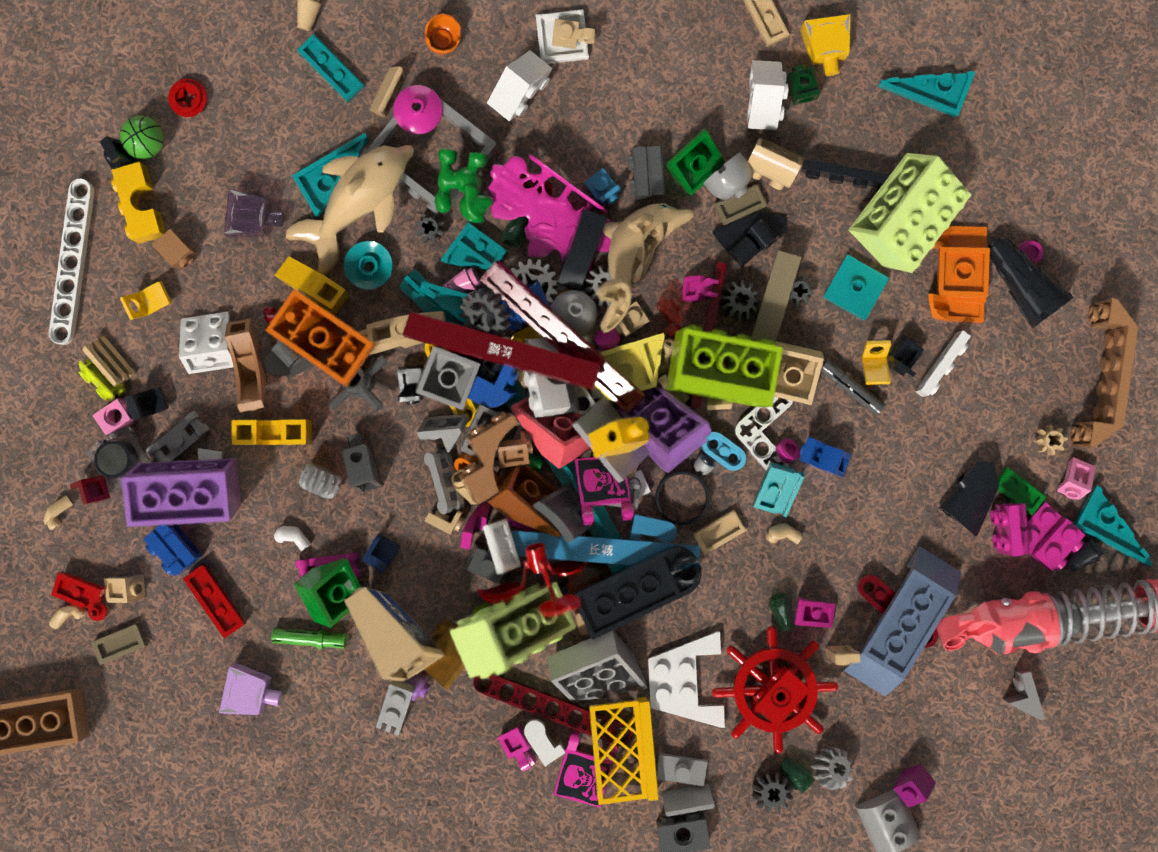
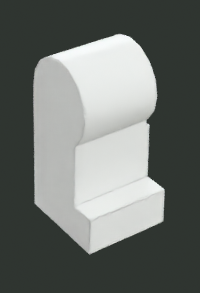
M532 718L527 722L524 734L544 766L565 754L566 748L561 741L554 744L546 732V724L542 719Z

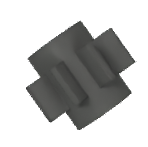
M423 214L421 223L415 222L420 228L415 234L417 237L424 236V244L428 240H433L437 244L436 238L438 236H445L440 231V228L445 224L443 221L436 222V214L432 218H427ZM433 224L435 231H430L427 234L425 227H430Z
M800 276L797 282L794 281L788 300L794 301V307H797L800 301L805 305L809 303L807 296H812L815 293L810 291L809 288L812 282H804L803 276ZM800 286V291L804 292L799 297L797 292H794V289Z

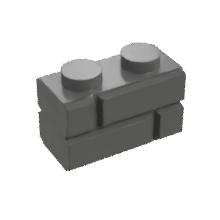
M662 146L633 148L632 155H628V170H633L634 179H629L630 194H635L636 201L664 199Z

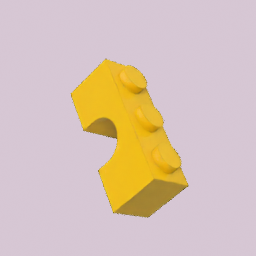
M137 162L111 170L113 174L111 183L113 189L119 195L118 208L120 213L125 216L127 224L124 225V229L128 238L140 244L162 237L166 231L161 213L155 209L141 211L138 206L140 196L145 192L154 190L147 166Z
M232 420V445L312 444V420Z

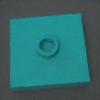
M847 254L822 297L865 321L887 284L889 277Z

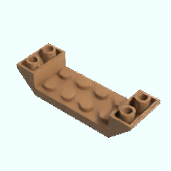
M1115 298L1094 303L1088 312L1090 328L1109 331L1103 341L1106 351L1105 357L1102 358L1100 363L1102 378L1096 389L1099 399L1098 405L1093 410V419L1095 421L1075 422V426L1072 427L1070 433L1073 447H1096L1124 426L1138 326L1119 300Z

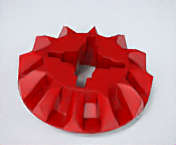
M181 79L170 88L168 102L176 114L184 118H195V115L203 112V108L208 104L207 92L196 80ZM186 91L191 96H195L191 99V107L186 102H181L186 98Z

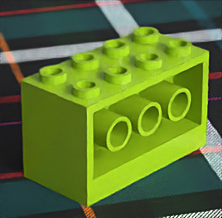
M688 325V327H683V329L676 331L665 390L760 408L772 407L783 347L775 346L776 342L772 340L761 339V341L753 342L751 341L752 337L737 334V336L728 337L727 332L720 330L702 332L703 327ZM698 355H701V358L703 360L700 364L697 360ZM722 360H725L726 368L723 367ZM747 365H749V367H750V372H749V373H748L747 368H746Z

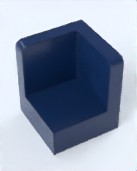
M378 534L362 558V561L383 573L389 567L400 545L382 534Z

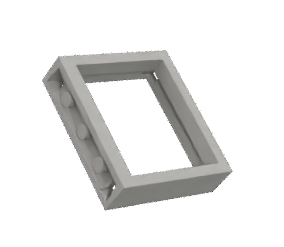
M441 100L443 108L442 117L483 149L480 153L486 154L489 161L498 150L497 143ZM395 117L390 120L367 149L366 153L374 148L384 146L400 127ZM404 173L398 185L402 182L408 187L407 193L416 200L421 197L427 202L426 207L437 215L439 212L434 204V196ZM451 189L449 192L452 201L451 208L463 194L459 189Z

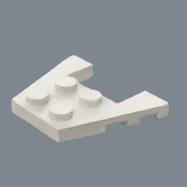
M719 631L648 657L651 708L725 728L724 705H698L696 655L721 654Z

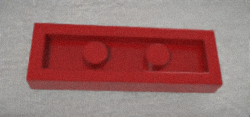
M206 564L201 565L183 578L224 639L247 624Z

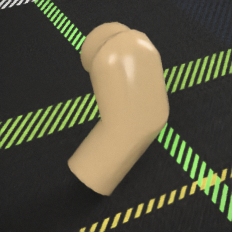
M781 523L768 529L766 539L770 543H776L778 540L787 537L798 544L804 534L787 523Z
M74 604L64 606L51 618L49 625L54 629H59L66 619L72 615L75 619L82 618L86 614V609Z

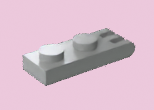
M391 680L376 728L381 729L385 723L387 724L386 732L390 733L393 726L395 727L394 735L399 736L416 686L403 681Z

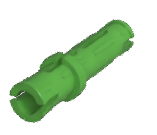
M273 628L271 642L273 644L315 646L318 649H324V647L345 649L347 633H331L323 629L307 631Z

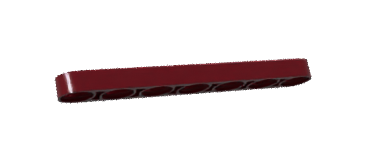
M496 673L488 676L492 683L490 687L484 689L478 685V678L481 676H475L473 685L477 692L592 736L588 708L504 676L496 675ZM510 684L514 688V694L511 697H504L501 694L500 689L503 685ZM527 693H533L537 697V702L532 706H528L523 702V697ZM549 702L558 703L560 706L558 713L549 714L546 711V705ZM573 710H578L582 713V720L578 723H573L569 720L568 715ZM595 712L596 719H601L605 723L610 718L609 716ZM614 719L607 730L614 735L617 728H624L625 725L619 720ZM630 729L627 730V738L624 740H620L625 745H627L632 739V732ZM605 732L599 738L609 743H612L614 740Z

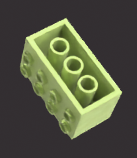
M906 153L848 230L882 266L913 273L920 266L921 261L929 250L935 246L942 233L950 226L954 217L964 208L971 194L938 156Z
M557 582L551 583L555 596L557 598L562 597ZM539 583L532 585L515 595L514 600L505 603L503 601L494 604L492 607L483 608L475 612L476 615L473 617L469 616L458 621V627L450 630L470 678L480 675L481 679L494 673L496 675L509 670L510 665L528 659L529 654H535L546 648L545 645L561 640L563 638L562 635L576 628L569 610L552 616L540 613L539 606L544 602L552 600L547 585L540 587Z

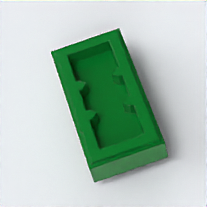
M1005 467L997 477L999 484L997 491L1012 503H1025L1026 513L1030 516H1033L1047 497L1009 467Z

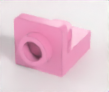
M1073 457L1068 461L1065 480L1058 486L1057 491L1065 494L1068 498L1080 500L1091 491L1096 466Z

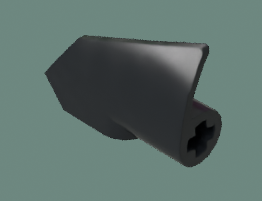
M760 211L713 230L712 233L736 263L743 267L761 250L765 251L787 232L786 216Z
M977 461L970 470L964 471L955 481L954 490L939 507L943 513L954 521H958L974 536L978 535L999 488L994 461Z

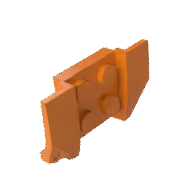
M949 226L932 248L938 249L937 294H928L927 296L932 317L951 322L983 323L984 304L988 297L990 248L987 245V227Z

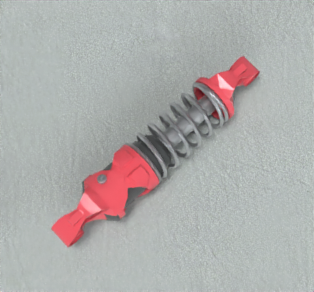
M1158 579L1137 580L1133 590L1126 582H1123L1118 588V594L1108 584L1104 587L1102 596L1095 587H1090L1087 592V599H1085L1084 594L1080 590L1074 589L1071 598L1067 597L1062 591H1059L1056 597H1052L1048 593L1041 594L1040 592L1031 591L1025 593L1019 600L1003 598L986 601L970 613L948 616L941 619L936 629L945 650H957L964 646L966 640L973 638L987 646L996 655L1014 653L1018 648L1026 649L1031 653H1040L1045 648L1058 647L1059 645L1066 646L1070 640L1078 644L1082 643L1086 638L1091 641H1098L1102 636L1107 639H1114L1118 634L1123 637H1130L1134 631L1140 635L1147 632L1158 633ZM1123 587L1127 588L1131 599L1123 600ZM1108 589L1111 590L1115 601L1107 602ZM1092 592L1095 593L1099 603L1092 604ZM1076 594L1079 595L1082 606H1078L1076 603ZM1122 620H1125L1131 628L1128 632L1120 630ZM1106 622H1109L1115 630L1112 634L1104 632ZM1138 622L1143 628V630H1139L1136 628ZM1090 624H1094L1099 632L1097 636L1088 635ZM1081 631L1083 636L1079 639H1075L1074 637L1078 636V634Z

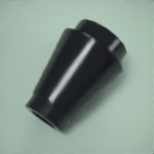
M1091 538L1087 541L1083 540V546L1078 551L1072 552L1067 558L1066 565L1073 572L1100 560L1099 557L1104 554Z

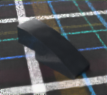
M585 209L579 213L556 284L580 291L607 217Z

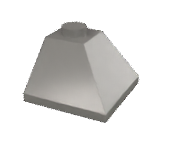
M433 346L415 391L423 396L463 410L480 363Z

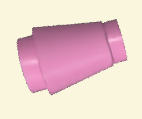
M473 267L469 269L464 268L447 283L443 284V287L466 293L477 289V286L481 285V281Z

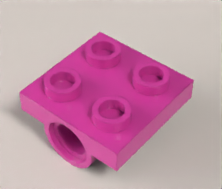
M993 504L990 519L991 523L995 525L992 543L993 547L997 549V553L1009 556H1023V554L1030 553L1028 530H1021L1020 528L1027 526L1026 504Z

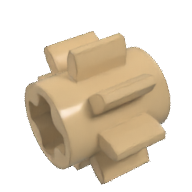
M1046 425V431L1042 429L1037 430L1039 436L1033 442L1039 444L1038 452L1047 450L1048 455H1055V449L1064 451L1062 445L1068 438L1063 437L1061 434L1063 429L1057 428L1053 431L1052 425ZM1049 436H1052L1051 441L1053 442V444H1049Z

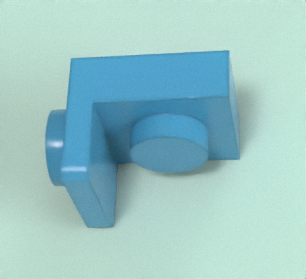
M604 168L584 182L586 188L601 206L605 204L610 206L620 198L618 195L621 192L620 186L614 183Z

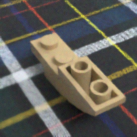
M443 311L418 313L446 322L445 312ZM409 315L374 322L366 325L365 330L359 331L376 344L369 355L399 346L408 348L423 343L403 337L402 334Z

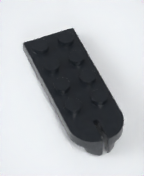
M671 546L571 593V595H575L581 600L582 605L578 608V611L592 640L693 592L698 587L702 577V567L698 563L699 561L696 556L685 547ZM688 563L694 564L678 572V569Z

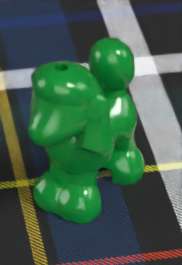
M439 149L438 156L441 165L437 181L439 190L434 197L437 211L441 213L449 212L452 205L449 192L451 189H459L464 194L459 203L463 217L473 223L484 222L487 209L494 204L491 196L481 194L482 180L479 170L487 164V155L470 152L468 166L454 171L452 165L456 163L457 152L449 149Z

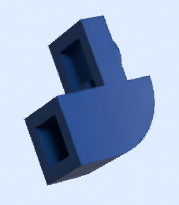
M504 365L497 381L489 379L485 374L477 376L468 399L484 407L491 408L511 401L518 393L517 390L510 387L514 386L519 378L520 373L517 372L518 369Z
M808 437L800 451V462L843 478L852 455L844 450L828 446Z

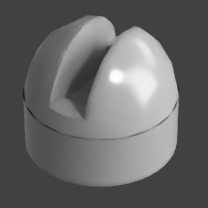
M700 454L694 463L695 471L698 472L700 470L701 475L709 474L716 466L714 460L706 454Z

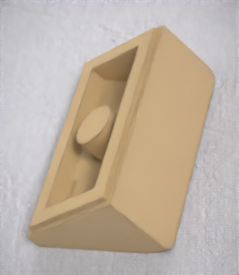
M399 66L389 68L370 107V111L384 118L387 116L406 77L403 68Z

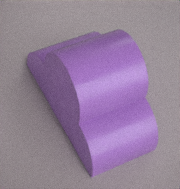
M657 384L654 388L642 391L645 394L644 398L628 414L619 406L615 410L622 419L642 417L647 421L650 440L644 446L649 451V456L662 470L669 473L707 442L706 437L711 434V429L707 421Z

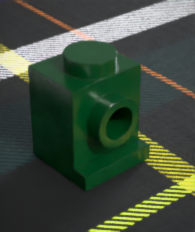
M799 65L792 68V72L788 74L786 79L793 106L817 100L821 93L817 86L813 67L806 68V65ZM806 79L807 85L801 84L800 80Z

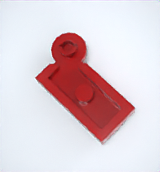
M64 571L57 573L51 596L81 608H88V615L94 621H101L108 615V607L102 602L106 590L105 587Z

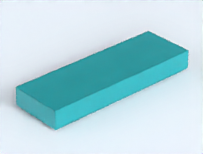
M314 33L297 49V52L347 103L365 87Z

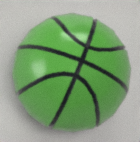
M137 115L130 117L123 123L119 133V140L123 149L129 155L138 159H148L161 151L164 145V133L161 126L154 119L148 116Z

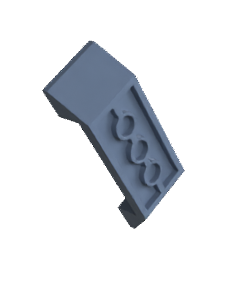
M920 546L906 566L911 570L859 652L861 663H851L850 665H845L843 669L884 696L888 695L904 681L957 594L962 572Z

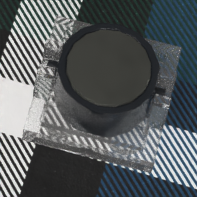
M125 426L115 433L105 435L104 439L97 440L94 446L85 451L99 475H104L110 493L122 488L121 477L135 465L152 462L130 426Z

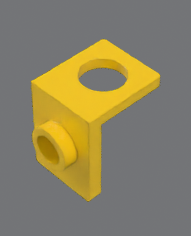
M162 281L138 293L120 297L130 320L148 316L172 303ZM130 300L136 304L138 312L132 310Z
M891 340L866 341L862 354L866 385L890 384L891 378L886 358L891 346ZM873 347H883L882 350L877 352L870 351Z

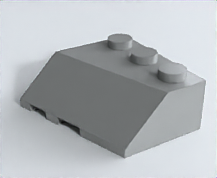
M614 630L592 640L591 638L581 641L574 646L559 650L557 653L547 657L551 682L572 703L602 698L606 691H617L618 694L626 693V687L639 685V689L648 688L633 652Z

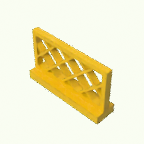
M638 697L636 700L589 705L598 804L648 799V801L658 800L649 700L646 697ZM633 707L634 715L628 723L617 716L623 708ZM606 710L612 716L602 726L596 721L595 711ZM615 718L625 725L617 737L607 730ZM628 729L636 736V740L630 747L620 741ZM604 732L614 739L606 750L598 745V739ZM617 743L627 750L619 761L609 754ZM636 746H637V754L633 751ZM599 750L603 753L600 758H599ZM630 754H633L638 759V765L632 772L622 765ZM606 756L616 763L608 775L600 769V764ZM619 767L629 774L621 786L611 778ZM634 778L640 783L641 792L630 794L624 788ZM608 781L618 788L613 796L603 797L602 789Z

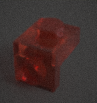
M664 297L655 307L670 324L661 333H664V336L668 334L671 337L676 331L681 329L679 324L684 319L678 313L680 309L673 300L668 301Z

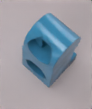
M634 514L629 538L640 541V536L643 534L657 537L661 542L669 543L675 539L677 529L673 523L667 520Z

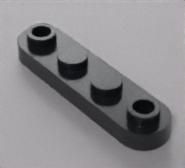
M804 160L801 172L808 179L817 180L820 177L829 178V182L834 184H843L845 181L853 183L852 186L856 188L877 187L876 191L881 188L890 176V174L817 160Z

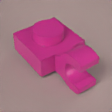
M521 725L497 737L508 759L515 757L523 772L530 769L531 765L536 763L533 755L527 751L532 746L527 740Z

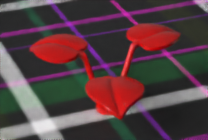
M534 543L525 547L527 560L523 561L524 570L521 584L507 583L489 589L477 588L479 596L486 602L498 604L503 601L504 603L512 601L515 595L525 590L528 568H530L533 573H543L552 599L539 606L540 613L546 616L558 615L568 610L578 609L582 604L580 598L575 595H564L557 598L548 575H571L583 570L585 564L584 561L561 560L551 565L548 560L545 544Z

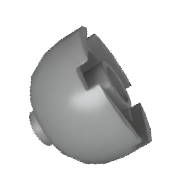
M739 152L727 161L722 168L713 173L703 184L716 198L728 200L736 196L739 199L749 190L747 185L752 179L751 166L746 157Z
M565 291L555 297L550 305V308L582 337L588 335L596 324V305L591 297L582 291Z

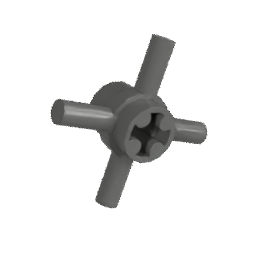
M381 355L365 370L360 368L348 386L343 385V389L327 402V405L334 410L351 395L352 397H364L375 411L381 410L384 405L372 392V376L388 361ZM358 378L359 381L356 384L354 380Z

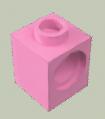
M116 399L93 415L106 436H115L137 421L132 420L127 410V404L123 399ZM117 410L122 414V418L118 423L114 419V414Z

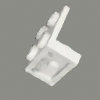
M228 312L181 319L179 358L188 374L233 367L231 354L225 339L226 324L230 323Z

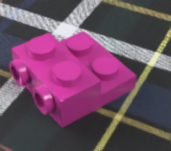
M1042 502L1033 516L1027 518V526L1020 527L1021 530H1028L1030 549L1028 554L1049 571L1062 569L1068 561L1065 557L1071 551H1078L1084 544L1082 539L1085 534L1068 519L1063 518L1046 502Z

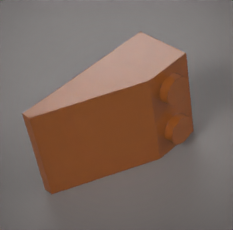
M529 464L503 469L496 482L499 492L491 496L488 503L508 519L555 537L561 536L555 525L533 506V504L557 489Z

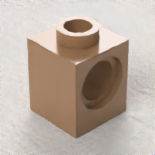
M169 229L152 245L173 268L178 270L187 268L193 262V257L197 254L172 229Z

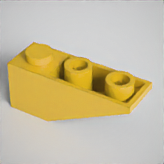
M290 256L287 257L275 274V277L334 315L338 313L349 297L344 288Z

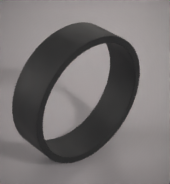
M680 471L669 474L660 482L656 490L655 501L658 511L666 520L676 525H689L697 522L704 516L709 506L710 496L706 484L700 477L690 472ZM680 474L696 478L703 486L706 496L705 505L701 513L696 518L686 522L671 520L663 513L659 504V492L663 484L669 478Z

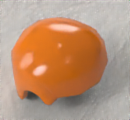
M445 13L434 15L425 27L424 37L426 45L433 53L440 55L452 53L459 46L461 40L460 24L451 15Z

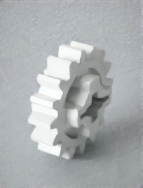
M528 259L525 266L521 261L518 262L520 267L518 270L511 268V271L517 278L522 275V282L526 286L529 285L527 277L533 283L539 281L542 289L548 283V290L545 296L548 303L552 304L553 300L550 296L558 294L553 287L559 284H556L557 281L555 280L552 281L556 273H548L550 269L548 264L541 267V260H538L536 265H534L531 259ZM529 270H536L543 274L536 276L530 274Z

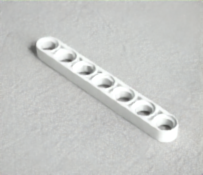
M84 179L72 181L68 190L49 327L50 339L60 345L71 343L76 330L95 193L93 185ZM81 184H85L88 188L87 194L83 197H79L76 193L77 187ZM77 208L84 210V217L80 221H75L73 218V212ZM74 232H79L81 235L80 242L72 245L70 235ZM70 256H76L78 259L77 266L73 269H69L66 265V261ZM71 279L74 282V289L66 293L63 289V284L66 280ZM68 303L71 307V312L68 316L63 317L60 314V307ZM65 327L68 331L67 338L60 341L56 336L57 330Z

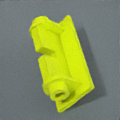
M89 357L85 361L87 364H84L81 360L79 361L80 376L87 383L92 382L97 387L95 390L104 401L109 399L112 403L115 401L114 396L116 394L120 397L126 392L124 383L113 387Z

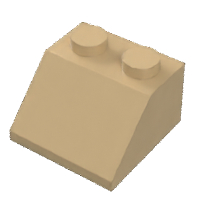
M776 341L775 346L783 347L774 396L812 405L824 361L823 352Z

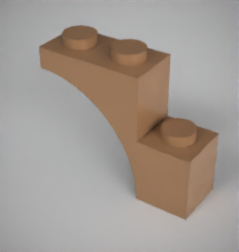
M251 318L227 323L225 339L235 372L239 412L255 411L259 408H264L267 377L258 357L259 339Z
M509 412L496 414L491 418L492 422L485 426L481 424L470 430L471 434L466 437L480 463L467 465L459 477L470 497L477 504L482 503L499 492L493 473L495 453L506 433L518 424L515 416Z

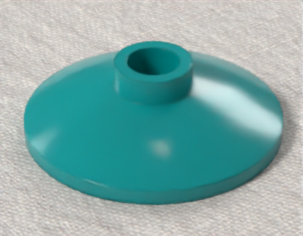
M363 241L355 244L347 252L344 259V271L348 280L356 287L365 290L376 289L384 285L390 278L393 269L392 258L387 249L373 241ZM369 262L374 264V268L371 271H367L365 268Z

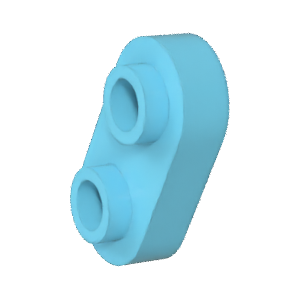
M711 432L706 437L707 442L701 446L702 450L723 467L736 471L745 465V452L718 432ZM712 439L718 443L715 449L709 446V442ZM735 454L737 461L731 463L728 459L729 455Z

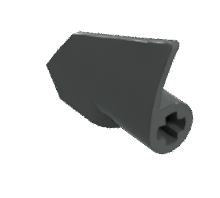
M281 341L265 357L266 373L293 377L315 366Z

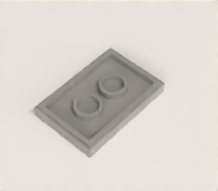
M603 396L572 426L592 449L588 434L622 418L606 397ZM611 436L609 437V440L611 442H615L616 437L612 438ZM642 445L631 453L600 457L599 459L616 481L620 483L645 459L649 451Z

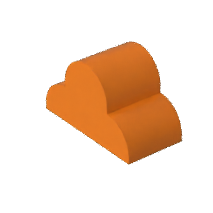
M293 289L266 329L268 333L345 386L350 384L376 345L355 328L295 289Z

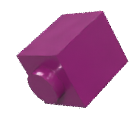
M918 764L902 771L893 789L909 808L927 801L936 782L924 766Z

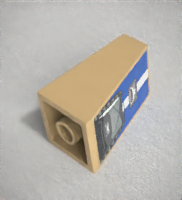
M360 587L354 590L352 596L345 600L382 679L405 682L445 656L434 641L388 593Z

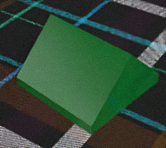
M703 129L668 161L666 170L692 196L713 173L724 166L725 161L707 130Z

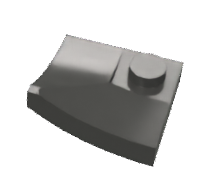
M570 482L533 504L535 509L545 515L555 525L567 543L576 539L594 525V523L591 525L583 524L580 498Z

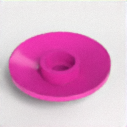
M414 85L399 93L394 102L393 111L398 125L403 130L418 135L432 131L439 124L443 108L439 96L432 89L422 85ZM415 104L421 105V109L419 111L413 110V106Z

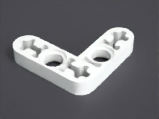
M774 396L773 403L778 400V397ZM785 399L787 401L786 404H778L775 407L779 410L777 413H775L773 407H764L770 412V418L765 422L758 419L757 412L760 407H755L735 425L734 433L737 439L766 471L770 461L765 464L763 460L769 458L773 452L776 454V456L772 457L775 462L779 463L782 460L776 453V447L762 431L793 403L791 400ZM752 416L753 420L761 427L757 429L755 425L749 430L751 433L749 437L747 435L741 436L740 432L742 429L740 426L742 424L748 426L752 423L748 419ZM759 442H765L768 446V452L764 456H760L755 452V446ZM783 462L782 466L789 468V464Z

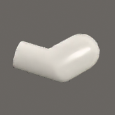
M281 526L274 533V538L277 542L294 541L301 551L311 545L302 531L295 526Z

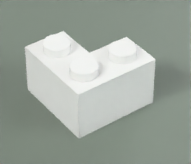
M528 51L506 66L487 104L508 121L516 116L521 117L528 108L526 104L528 99H531L538 89L542 91L549 83L550 78L548 76L553 68L532 51Z
M752 60L749 79L750 99L747 112L748 128L777 130L778 122L783 121L784 106H781L782 99H787L788 95L786 72H783L781 62Z

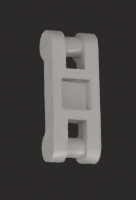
M192 411L160 440L148 447L146 452L150 457L154 456L158 462L175 461L210 431V428L206 424H202L199 420L200 416L195 411ZM190 425L195 429L192 435L187 430ZM165 446L171 451L167 456L162 452Z
M446 448L438 450L437 453L434 451L426 453L424 455V462L431 471L439 500L437 503L438 511L441 514H447L452 510L462 509L465 504L464 498L452 487L451 478L456 473L451 453H448Z

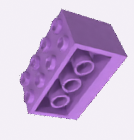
M237 458L138 463L121 477L127 527L230 521L242 505Z

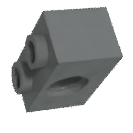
M699 811L685 813V816L676 818L675 815L668 817L665 815L660 818L661 820L656 821L661 852H695L711 849L704 813L699 814ZM680 828H687L689 830L688 834L683 837L678 836L676 832Z

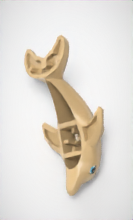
M384 145L374 148L362 157H341L333 159L323 166V173L341 176L328 200L323 220H301L286 230V238L288 240H303L316 245L319 273L327 275L338 263L340 249L336 234L352 223L374 211L377 232L383 233L392 221L395 208L393 192L404 175L406 164L413 156L414 148L411 145H404L398 148Z
M664 203L651 204L638 209L623 222L604 224L602 232L611 239L608 253L611 280L604 283L598 289L597 295L601 301L606 300L611 303L601 322L603 332H609L622 321L631 302V282L637 283L646 273L655 249L662 240L677 228L693 219V210L676 209Z

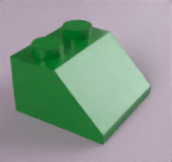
M345 558L312 568L294 583L313 621L330 628L350 612L345 600L352 596L354 590L361 587L348 560Z

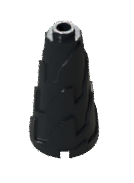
M998 237L988 245L990 248V258L997 267L996 271L1010 289L1008 292L1021 308L1019 309L1032 328L1074 298L1059 281L1056 282L1042 266L1039 267L1008 238L1002 240Z

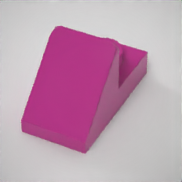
M798 597L794 623L800 626L832 628L836 604Z

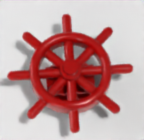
M769 626L767 628L768 648L760 649L745 657L734 646L730 645L727 647V654L740 664L734 677L733 687L714 688L711 693L715 698L734 697L736 706L743 718L731 731L733 738H739L752 725L762 731L773 733V749L775 753L779 754L783 751L782 732L793 730L802 723L807 724L817 734H821L824 731L823 726L811 716V713L816 705L818 692L836 691L839 686L834 681L817 682L814 672L807 663L808 659L819 648L818 642L811 641L798 655L788 649L777 647L776 628ZM778 659L789 661L791 665L788 668L784 666L780 669ZM766 660L769 663V677L757 667L759 663ZM799 670L804 677L805 683L795 675ZM749 673L762 685L745 686ZM745 696H753L754 698L752 701L754 706L751 709L746 703ZM760 713H762L767 719L759 717Z

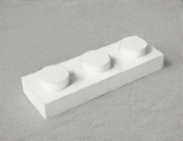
M965 331L955 333L915 390L916 393L925 397L930 394L934 395L941 386L939 381L942 376L948 375L955 366V363H953L957 355L961 356L968 348L969 344L967 341L971 337Z

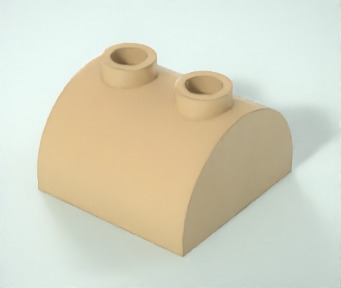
M759 137L750 154L748 163L752 169V178L760 180L764 176L771 180L770 186L782 190L784 186L789 188L802 165L803 157Z

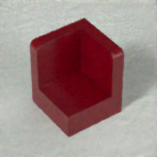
M104 475L82 479L70 484L71 489H79L83 505L99 503L110 498Z

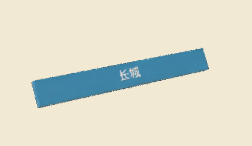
M510 530L517 555L527 557L526 546L534 543H544L548 559L632 565L668 547L682 546L689 549L699 561L700 546L588 536H578L567 543L562 534L559 537H555L548 533ZM688 563L679 569H686L694 564Z

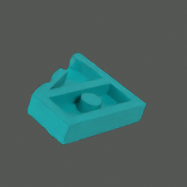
M467 223L440 260L445 264L473 267L488 271L497 260L501 262L507 254V250L473 225Z

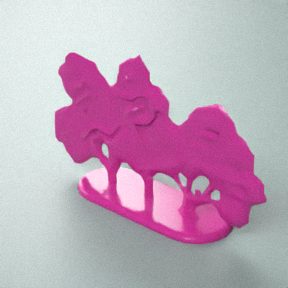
M529 154V158L541 167L542 173H528L525 161L519 156L510 157L504 165H493V169L490 172L493 181L488 187L489 196L494 201L491 207L492 215L494 218L513 220L522 216L528 218L529 223L525 227V235L530 240L528 245L529 257H546L553 250H559L562 265L579 213L583 209L591 211L593 206L603 213H608L601 205L531 154ZM522 173L527 175L526 178L520 179ZM552 176L566 185L561 196L557 198L548 195L544 186V182ZM532 179V182L535 183L538 180V183L532 188H524L523 183ZM539 186L542 187V193L540 194L537 191ZM572 190L588 201L585 207L577 211L573 209L567 198ZM609 219L605 221V223L613 222ZM603 232L596 252H609L611 239ZM593 259L588 269V272L592 269Z

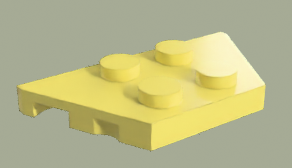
M664 333L599 353L636 387L644 391L657 386L665 336ZM595 385V387L606 397L608 401H612L610 397H608L599 387Z

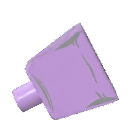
M234 663L228 669L219 713L259 715L265 710L266 704L279 706L282 692L269 689L271 683L270 676Z

